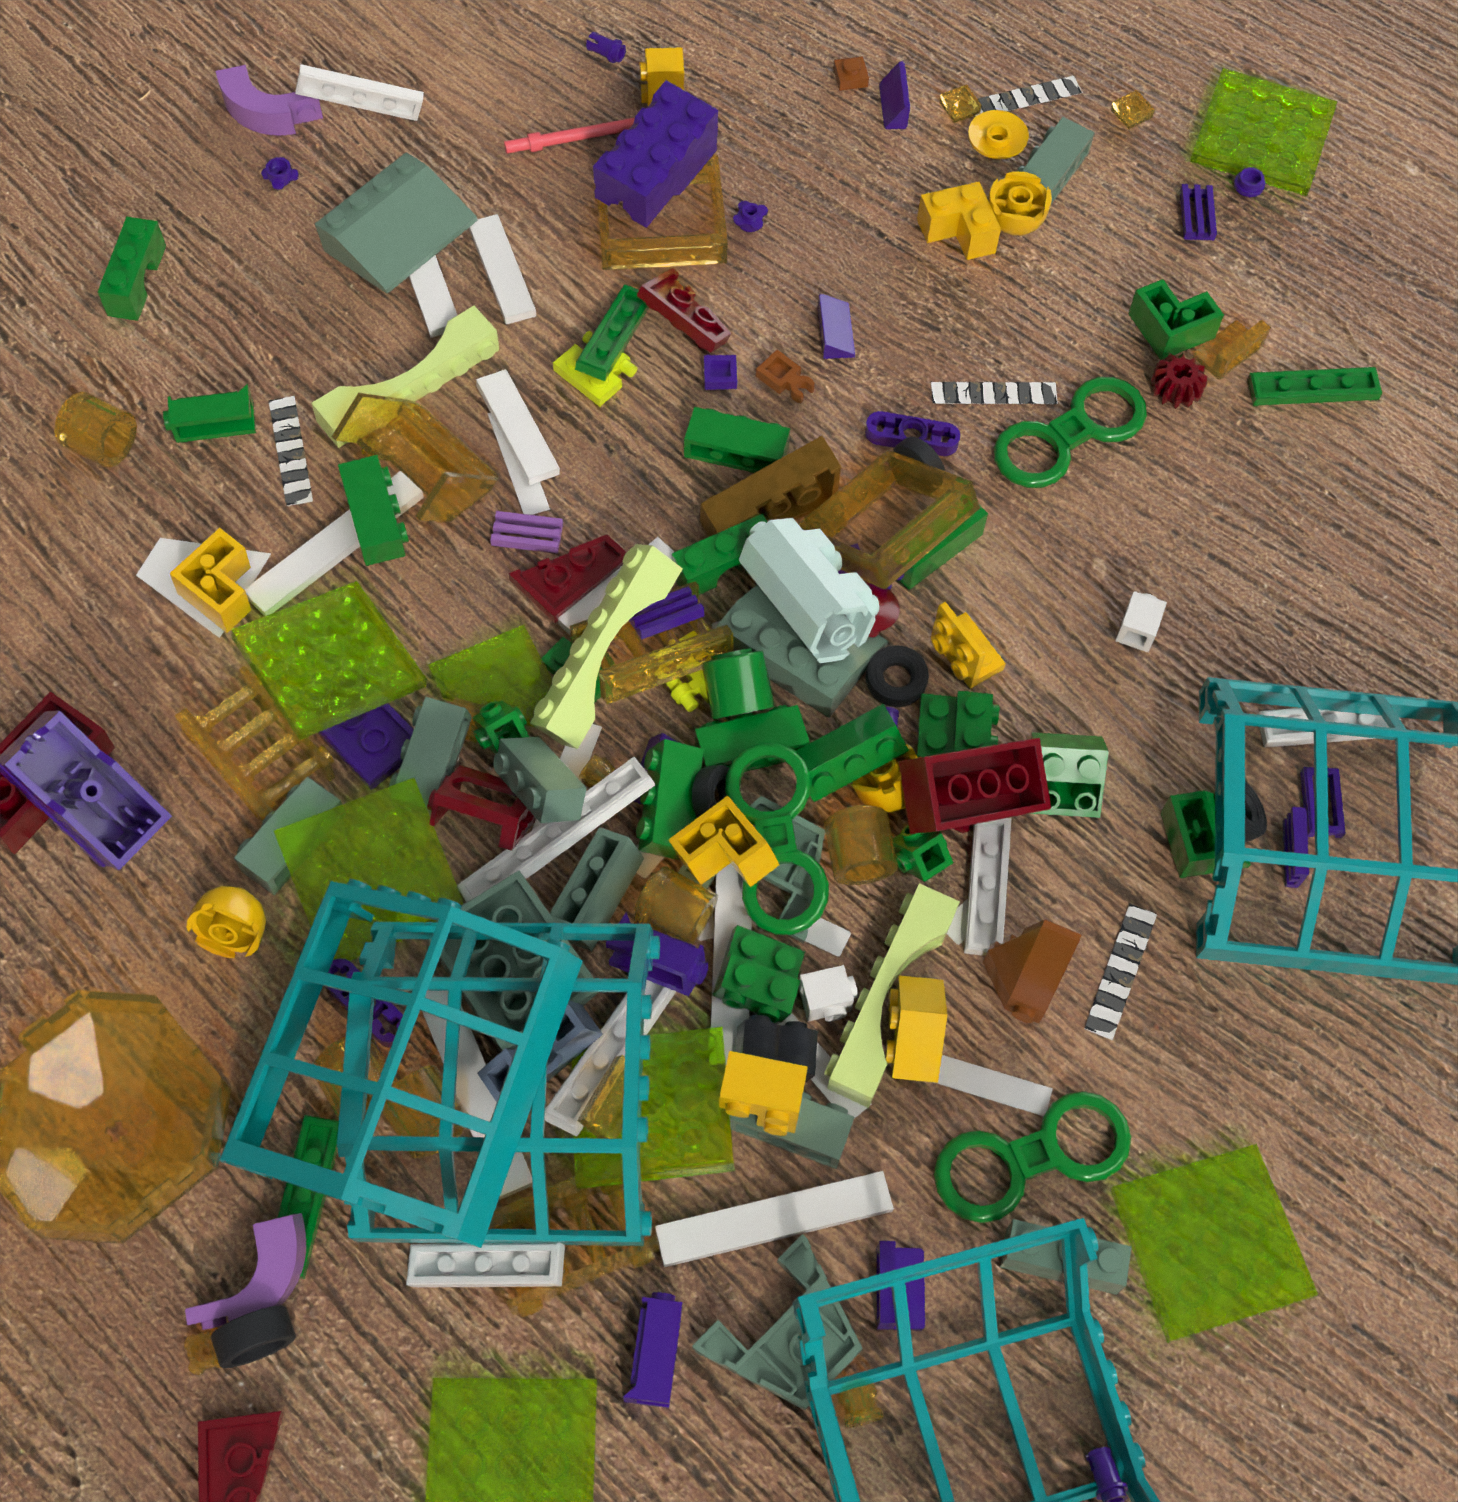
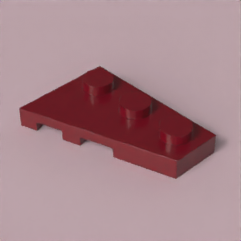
M674 268L641 285L637 296L650 309L657 311L669 320L673 327L683 331L695 340V343L700 348L712 353L727 343L731 332L709 308L700 306L695 301L696 293L690 286H685L684 288L677 280L679 273Z
M606 534L571 548L568 554L550 560L548 557L538 561L535 567L522 572L518 569L508 573L509 580L554 623H557L558 618L623 565V558L627 552Z
M276 1411L198 1421L199 1502L260 1501L284 1412Z

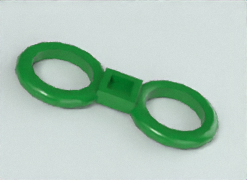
M1096 377L1085 381L1073 394L1070 402L1071 410L1049 422V425L1039 421H1021L1008 426L1001 432L993 447L995 464L1002 475L1017 485L1026 488H1043L1055 484L1067 473L1071 463L1070 451L1091 438L1102 442H1121L1137 434L1143 428L1147 417L1144 398L1139 390L1130 383L1115 377ZM1100 391H1111L1121 395L1129 402L1132 407L1133 418L1126 425L1117 428H1107L1098 425L1085 412L1084 401L1091 394ZM1037 436L1045 439L1053 446L1057 453V462L1050 470L1045 472L1028 473L1012 464L1008 457L1007 448L1016 438Z
M761 742L746 748L733 760L726 774L725 793L751 824L756 826V830L767 841L779 864H794L803 868L811 876L814 884V897L807 910L800 916L789 920L776 919L767 915L760 907L757 899L759 881L750 887L743 880L742 901L747 915L759 928L775 935H794L809 929L819 920L829 901V882L824 869L811 855L797 850L793 819L804 809L810 797L811 774L806 761L794 749L780 743ZM763 758H777L786 762L794 770L796 776V791L792 799L783 808L772 812L759 811L750 807L744 801L740 791L741 778L745 770L753 762Z
M1082 1091L1066 1094L1053 1102L1042 1117L1040 1131L1008 1142L997 1134L981 1130L961 1133L948 1141L937 1156L934 1170L937 1193L947 1208L962 1219L985 1223L1000 1220L1015 1210L1024 1196L1026 1180L1055 1169L1070 1179L1083 1182L1105 1180L1119 1171L1129 1156L1131 1134L1127 1119L1117 1105L1102 1095ZM1086 1108L1094 1110L1105 1117L1112 1127L1115 1138L1113 1152L1109 1158L1100 1164L1094 1165L1079 1164L1068 1158L1059 1147L1056 1136L1057 1124L1062 1115L1073 1109ZM981 1147L993 1151L1002 1158L1008 1167L1010 1176L1009 1189L1004 1198L994 1204L980 1206L971 1204L958 1195L952 1186L950 1176L951 1165L956 1156L966 1149Z

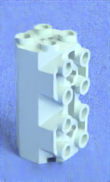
M793 518L775 519L767 523L758 522L750 530V536L746 539L739 562L818 662L826 663L843 660L850 654L847 648L854 643L857 647L865 643L874 625L875 615L879 612V601L875 595H872V590L857 572L838 573L842 567V557L838 551H835L834 545L821 529L802 530Z

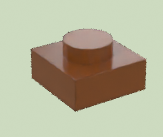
M863 56L834 60L833 70L839 91L868 87L869 76Z

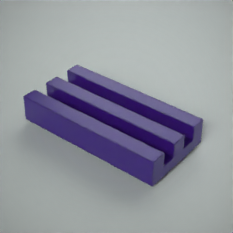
M1182 184L1180 201L1184 239L1214 241L1217 235L1213 185H1206L1205 189H1201L1200 185L1194 184L1192 189L1188 188V184ZM1189 197L1194 198L1197 232H1192ZM1202 198H1204L1207 232L1204 230Z
M688 586L669 593L663 600L650 604L636 613L629 622L640 638L645 639L704 617V606L701 603L698 604V598L692 595V590Z
M1303 767L1300 775L1303 807L1307 810L1308 837H1314L1315 806L1312 779L1314 767ZM1327 768L1333 826H1329L1328 822V834L1334 835L1335 838H1343L1346 832L1339 768Z
M1292 807L1291 813L1288 812L1287 818L1283 819L1284 852L1308 854L1307 810L1302 807ZM1284 865L1285 887L1298 888L1309 875V868Z

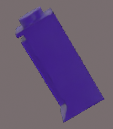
M627 913L624 914L618 924H632ZM653 930L654 936H660V958L653 959L652 971H648L647 980L689 996L695 985H700L704 981L708 971V963L705 962L704 946L700 945L697 949L692 944ZM607 940L606 948L615 951L609 959V965L629 973L634 941Z
M653 1292L651 1298L642 1297V1308L630 1382L633 1389L623 1396V1400L626 1403L669 1408L682 1316V1302L675 1301V1295Z

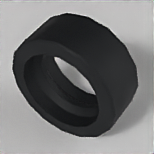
M283 1305L271 1306L247 1313L220 1326L211 1335L218 1363L222 1368H233L260 1360L285 1348L296 1338L288 1310Z

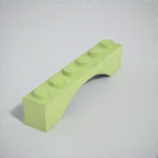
M475 305L447 322L444 333L435 348L423 361L409 371L393 379L376 384L356 387L339 386L312 402L317 423L338 448L348 442L355 441L367 430L383 424L390 416L402 409L411 407L418 399L428 393L437 391L443 384L454 377L465 374L469 368L482 360L491 358L499 351L497 330Z
M635 544L634 547L628 550L623 558V566L617 576L608 583L603 600L589 615L588 625L583 634L572 644L570 656L564 666L555 673L550 690L545 698L541 699L536 705L534 717L530 722L531 725L561 745L575 749L579 748L595 720L594 698L596 680L602 659L611 641L621 627L636 613L650 604L667 597L683 568L653 545Z
M920 883L914 895L906 894L899 913L904 915L900 926L892 925L884 943L890 946L886 957L883 958L878 955L871 970L870 976L875 978V981L870 990L863 988L855 1005V1009L860 1010L855 1023L848 1020L841 1035L840 1041L845 1043L841 1055L838 1056L833 1053L824 1073L830 1077L827 1089L869 1108L887 1066L880 1028L882 1006L885 997L895 980L909 964L926 952L942 945L960 901Z

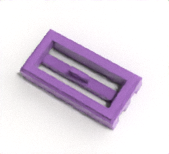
M496 511V521L493 524V534H491L490 539L491 546L558 554L563 519ZM501 532L519 534L521 537L501 535ZM534 536H535V537H543V538H552L553 541L540 540V539H532V538H534Z

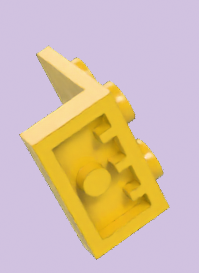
M946 602L938 606L931 634V642L935 650L939 654H944L951 663V669L959 680H964L971 689L1004 670L1006 663L967 612L957 617Z

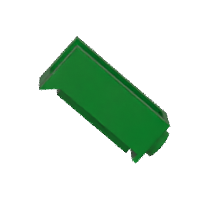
M248 384L239 392L178 398L177 400H172L171 396L167 397L168 410L163 411V420L166 430H172L176 443L256 433L254 402Z

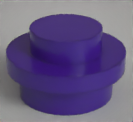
M1245 168L1237 174L1234 180V187L1243 196L1256 197L1265 188L1264 175L1256 168Z

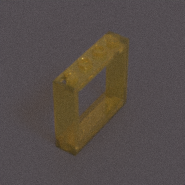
M713 155L690 182V184L709 183L714 234L610 239L607 205L597 199L602 270L727 263L728 240L718 155Z
M887 450L798 523L802 530L821 529L834 545L835 551H838L842 557V567L840 570L847 573L857 572L864 581L885 590L979 510L980 506L972 481ZM886 461H888L889 466L882 465V464H884ZM896 484L936 499L871 555L832 538Z

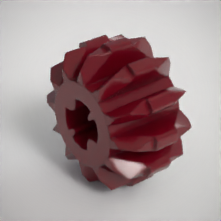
M1183 353L1178 358L1169 354L1165 360H1160L1156 364L1152 374L1151 386L1154 387L1153 396L1162 397V405L1170 402L1173 403L1174 409H1176L1181 403L1189 408L1193 401L1198 402L1204 393L1203 389L1207 385L1208 376L1204 374L1205 365H1196V357L1189 360L1185 358Z

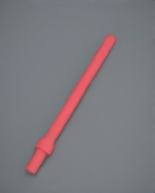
M635 117L541 135L540 132L529 133L525 138L504 141L506 154L525 150L537 152L542 151L543 147L622 133L624 129L629 130L634 123Z

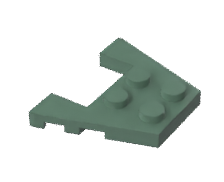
M760 796L750 805V807L759 811L769 812L783 808L763 796ZM797 815L793 819L797 850L811 855L820 864L825 830ZM780 864L762 878L791 894L779 919L789 920L795 918L809 908L814 897V884L811 876L803 868L794 864ZM685 865L678 871V876L705 891L708 890L715 877L714 875L700 885ZM808 929L788 936L804 944Z
M802 1234L777 1259V1263L806 1291L803 1295L831 1288L821 1265L818 1264L811 1250L808 1239ZM839 1301L818 1307L826 1333L822 1340L828 1381L835 1380L863 1349ZM793 1305L749 1350L719 1320L692 1345V1349L697 1354L804 1410L809 1407L804 1381L808 1380L807 1373L811 1372L810 1364L803 1366L801 1362L798 1336L802 1334L798 1319L794 1315Z

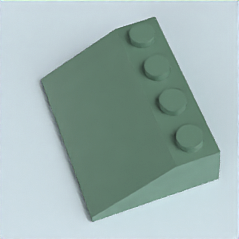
M406 152L317 221L315 227L324 252L388 294L478 220L477 216L428 165Z
M758 585L733 605L718 623L716 646L726 652L752 648L753 652L763 651L769 680L828 718L832 716L866 672L868 663L873 655L882 648H885L888 640L880 635L873 638L868 637L866 642L860 647H857L854 643L847 648L850 654L843 660L819 663Z
M520 870L468 901L461 908L463 911L495 923H556ZM427 939L429 945L432 939ZM446 939L439 958L440 963L450 977L462 939ZM476 940L465 977L539 978L544 958L498 940ZM562 940L561 942L570 946L569 952L580 959L569 941ZM582 962L577 978H593ZM462 991L463 998L475 1016L520 1033L523 1031L536 992ZM572 992L569 1000L584 1006L599 992ZM489 1036L500 1053L505 1048L511 1050L517 1048L516 1045Z

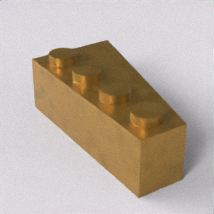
M822 435L717 495L709 497L701 503L700 522L710 537L760 514L764 515L767 522L775 519L793 518L796 520L837 502L841 464Z

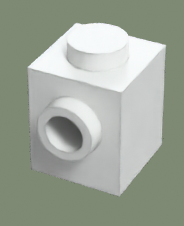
M1134 591L1124 614L1116 642L1149 652L1156 637L1167 602L1159 600L1151 594H1141Z
M844 965L800 975L798 988L808 1022L825 1018V1021H836L846 1017L847 1012H851L854 998H858V992L854 977H847Z

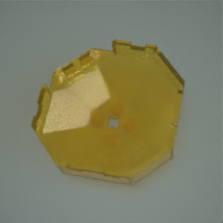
M76 990L63 1000L66 1005L47 1019L41 1016L19 1033L18 1041L27 1050L0 1070V1192L18 1212L19 1218L25 1226L42 1239L124 1244L218 1169L231 1089L156 995ZM116 1122H122V1127L128 1130L126 1136H120L118 1142L113 1143V1138L107 1134V1130L115 1128Z

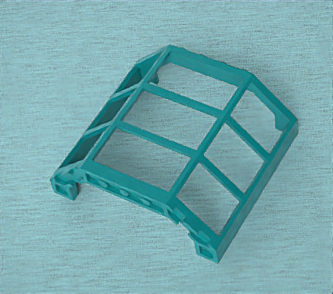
M1207 677L1199 690V723L1212 725L1214 723L1216 728L1215 866L1212 880L1219 882V884L1215 886L1213 900L1207 901L1206 911L1196 923V958L1458 985V945L1452 949L1453 964L1393 958L1411 879L1458 882V869L1413 865L1409 742L1444 745V748L1458 746V702ZM1239 702L1298 707L1303 709L1308 719L1247 714L1243 712ZM1318 709L1382 716L1388 727L1328 722L1324 720ZM1399 718L1443 722V733L1406 729ZM1245 725L1314 732L1315 855L1245 848ZM1327 734L1395 740L1399 863L1329 856ZM1244 861L1314 868L1296 948L1227 941ZM1327 870L1398 876L1379 956L1310 949Z
M349 879L347 884L330 881L219 1161L270 1179L275 1178L385 1214L443 1236L482 1248L583 960L569 952L570 946L566 943L550 938L547 941L540 940L461 910L462 905L446 898H438L437 903H434L427 896L408 891L405 897L401 896L399 891L383 885H378L377 890H372L371 886L354 879ZM362 904L438 920L412 993L328 973L349 918L368 922L373 920L374 915L362 909ZM452 924L533 953L547 960L522 1033L425 998ZM323 986L406 1006L378 1082L294 1059ZM419 1011L517 1046L490 1122L391 1087ZM289 1072L373 1095L343 1174L260 1148ZM386 1100L485 1135L457 1213L357 1179Z
M373 922L371 927L372 942L365 943L359 958L360 965H364L362 972H354L351 979L396 990L412 991L417 977H380L382 969H394L396 939H432L438 922ZM498 923L540 940L550 938L558 941H634L628 979L577 978L572 992H627L622 1139L544 1138L547 1084L546 1064L532 1104L530 1138H520L516 1152H530L536 1230L488 1229L483 1243L560 1242L564 1245L644 1246V1236H651L652 1211H645V1204L642 1201L640 1142H647L648 1117H641V1102L649 1100V1076H642L643 1060H650L651 1052L650 1035H644V1019H651L652 997L651 995H645L648 971H652L653 959L660 958V936H654L651 924ZM452 924L447 939H462L451 977H432L427 990L448 991V1006L461 1011L462 991L537 992L547 960L543 959L539 978L465 977L476 940L495 939ZM349 992L343 1073L368 1080L374 998ZM446 1021L441 1105L455 1109L460 1025ZM342 1087L337 1149L338 1157H345L347 1165L365 1117L367 1094ZM440 1119L439 1137L372 1136L368 1150L439 1151L444 1208L457 1213L459 1207L453 1151L479 1152L484 1137H453L454 1124ZM544 1152L622 1153L626 1231L550 1230ZM363 1160L357 1179L366 1181ZM344 1201V1205H351L350 1221L347 1224L348 1237L356 1242L467 1244L424 1228L375 1227V1211Z
M1084 1218L797 1297L793 1301L794 1315L798 1319L802 1334L798 1336L801 1362L803 1366L810 1364L811 1372L807 1373L808 1380L804 1381L806 1396L836 1502H860L831 1395L903 1375L940 1502H955L916 1371L984 1351L988 1352L1032 1494L1033 1501L1030 1502H1081L1096 1497L1095 1493L1098 1490L1096 1482L1050 1496L1046 1495L1000 1348L1001 1346L1070 1327L1122 1482L1127 1483L1128 1491L1126 1493L1131 1502H1160L1145 1478L1142 1469L1146 1465L1144 1454L1140 1445L1137 1442H1133L1128 1427L1132 1423L1131 1415L1126 1403L1119 1400L1115 1384L1118 1383L1116 1369L1110 1359L1106 1360L1101 1345L1104 1343L1103 1330L1099 1321L1093 1319L1090 1311L1087 1264L1098 1259L1096 1252L1099 1247L1094 1230L1091 1227H1087ZM1061 1239L1067 1313L998 1333L991 1259ZM977 1263L984 1337L914 1357L905 1283ZM891 1287L900 1361L828 1381L822 1340L826 1333L818 1307Z

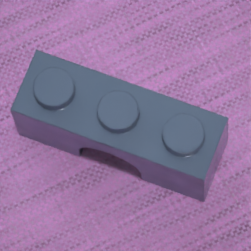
M569 1000L548 1058L547 1082L603 1035L584 1006ZM505 1048L477 1072L496 1102L515 1050Z

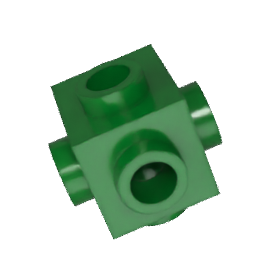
M503 700L499 702L493 701L484 705L480 709V713L472 717L477 727L473 731L476 740L483 749L489 748L495 754L498 753L500 739L529 737L524 727L527 725V722L517 706L512 708Z
M908 825L902 829L899 835L890 840L895 850L893 859L897 867L903 873L908 872L923 882L954 863L947 848L946 839L940 831L910 834Z

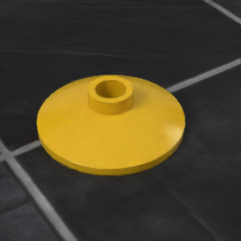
M990 110L977 115L971 121L968 129V139L972 147L980 154L993 159H1008L1020 154L1025 149L1029 139V132L1026 124L1015 114L1003 110Z

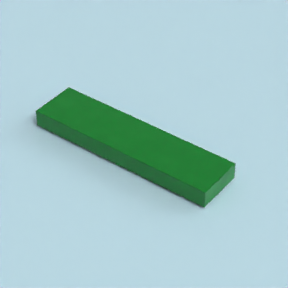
M626 284L623 285L577 359L575 370L606 381L649 309L646 303L637 296L638 289Z
M1376 367L1253 372L1249 374L1247 379L1253 406L1379 400L1382 395Z
M304 1115L293 1158L333 1170L338 1152L339 1121ZM286 1183L277 1218L302 1213L306 1233V1256L299 1279H305L326 1195Z

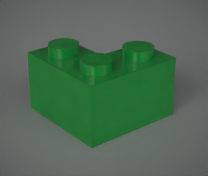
M1164 279L1137 289L1128 313L1160 360H1164L1169 354L1176 355L1215 339L1224 317L1223 312L1208 291L1179 302Z

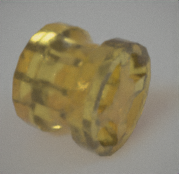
M876 1384L856 1387L836 1395L838 1404L842 1405L846 1415L843 1419L845 1429L867 1425L885 1418L883 1410L876 1404L875 1397L878 1393Z

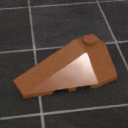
M1044 919L1024 928L1019 937L1011 934L1006 937L1003 944L997 941L991 943L983 964L1004 1009L1012 1012V1016L1019 1021L1040 1024L1082 934Z

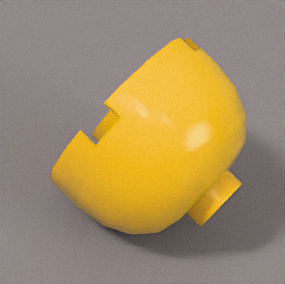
M1027 172L1006 173L1005 178L999 181L996 179L993 182L988 201L1002 232L1013 236H1024L1034 232L1044 223L1050 210L1052 196L1049 187L1047 186L1046 190L1040 183L1041 178Z
M906 744L909 751L853 781L852 786L866 806L878 812H894L906 808L898 761L918 758L910 745Z
M220 886L209 890L198 899L189 914L186 928L188 932L192 928L193 932L197 935L195 942L212 954L226 958H235V952H247L245 955L247 957L251 956L259 948L265 930L266 916L262 904L245 889Z

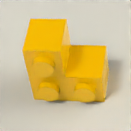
M681 47L645 48V61L639 62L640 81H646V84H641V103H647V106H649L653 95L666 80L684 90L683 48Z
M980 181L921 195L917 221L927 243L957 237L966 260L996 253L1001 227Z
M218 528L169 573L177 594L226 633L251 611L246 591L235 583L251 568L245 547L221 528Z
M726 796L668 840L680 860L700 885L731 863L751 887L780 865L767 841L729 796Z
M899 975L897 989L890 988L888 1011H890L889 1029H895L894 1040H887L885 1058L887 1063L892 1065V1078L938 1083L948 1015L944 980Z
M729 1051L720 1092L719 1107L725 1108L727 1114L735 1117L747 1118L749 1114L758 1115L757 1126L764 1127L763 1130L769 1134L785 1136L787 1132L795 1133L808 1067Z

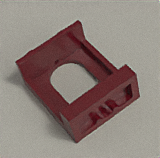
M459 765L450 776H445L438 790L433 789L427 804V810L431 811L429 825L435 826L449 809L502 825L498 847L512 851L535 822V816L519 798L509 807L460 791L462 782H470L517 797L500 777Z

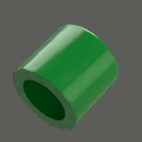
M752 648L727 652L710 656L711 661L701 664L712 719L775 707L763 651L753 652Z

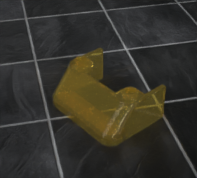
M358 393L331 436L335 441L357 443L362 448L361 453L366 457L378 455L379 459L390 461L427 495L416 515L419 520L436 521L439 523L451 522L489 493L499 480L498 475L426 408L411 400Z

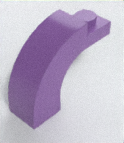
M246 65L215 71L228 112L239 124L252 131L267 135L296 134L294 124L323 118L319 99L298 95L295 92L272 95L256 89L249 79Z
M302 1213L253 1224L258 1261L251 1281L240 1293L233 1297L186 1308L187 1325L201 1322L202 1330L226 1324V1316L231 1321L262 1308L282 1305L298 1283L305 1262L306 1233Z

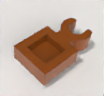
M779 350L772 353L756 368L755 377L778 394L787 389L792 400L801 404L804 398V393L798 389L804 388L810 393L814 392V381L810 377L800 376L801 366Z

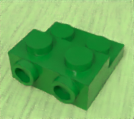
M958 690L957 696L954 697L921 693L917 757L998 744V736L991 735L992 725L998 724L1000 710L998 704H993V694Z
M736 925L732 930L712 996L722 999V1002L728 1007L734 1009L745 1008L757 1013V1015L770 1017L773 1023H782L792 1012L800 980L797 978L805 951Z

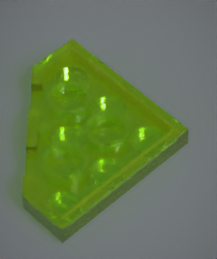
M524 625L428 664L429 671L443 699L457 703V701L476 706L477 710H480L490 702L503 700L512 708L517 706L524 715L527 725L534 727L530 722L534 717L536 705L541 699L545 698L552 686V678Z

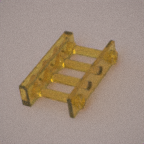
M696 581L672 589L669 592L671 593L689 586L692 590V595L698 598L699 604V585ZM701 617L689 622L696 632V636L679 641L671 629L658 633L666 647L648 653L635 633L637 632L629 621L626 622L612 641L621 638L634 658L615 664L608 651H606L600 665L602 670L599 671L601 697L606 704H610L702 670L701 664L711 661L710 656L733 651L732 630L727 624L711 630ZM588 619L570 625L571 646L583 634L588 625Z
M243 666L239 671L246 686L203 717L200 714L194 717L186 707L174 715L182 732L262 824L265 817L276 806L275 801L318 769L329 781L336 778L331 766L335 761L323 745L317 748L268 693L271 688L259 673L253 676ZM254 697L267 709L224 741L219 739L215 742L209 735L213 732L212 727ZM275 721L288 733L246 765L241 763L236 766L230 759L234 756L233 751ZM296 745L309 757L308 760L267 790L262 788L258 791L252 785V782L255 781V775Z
M622 1156L548 1187L549 1219L552 1217V1212L565 1207L567 1211L572 1212L579 1230H596L586 1203L588 1202L587 1197L602 1191L603 1195H608L622 1231H626L624 1192L622 1190L624 1187ZM533 1194L495 1210L488 1229H515L529 1223V1226H534L536 1230ZM657 1236L644 1241V1246H629V1248L607 1257L603 1245H585L592 1264L570 1273L564 1259L562 1286L538 1287L534 1290L532 1287H514L518 1297L506 1301L512 1316L520 1313L521 1317L530 1316L544 1308L543 1302L627 1265L632 1264L633 1268H638L652 1262L655 1259L654 1254L660 1251V1243Z

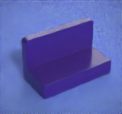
M879 1241L876 1247V1275L924 1262V1251L921 1248H896V1241ZM924 1278L905 1283L910 1329L915 1331H922L925 1328ZM891 1287L876 1291L877 1329L896 1330Z

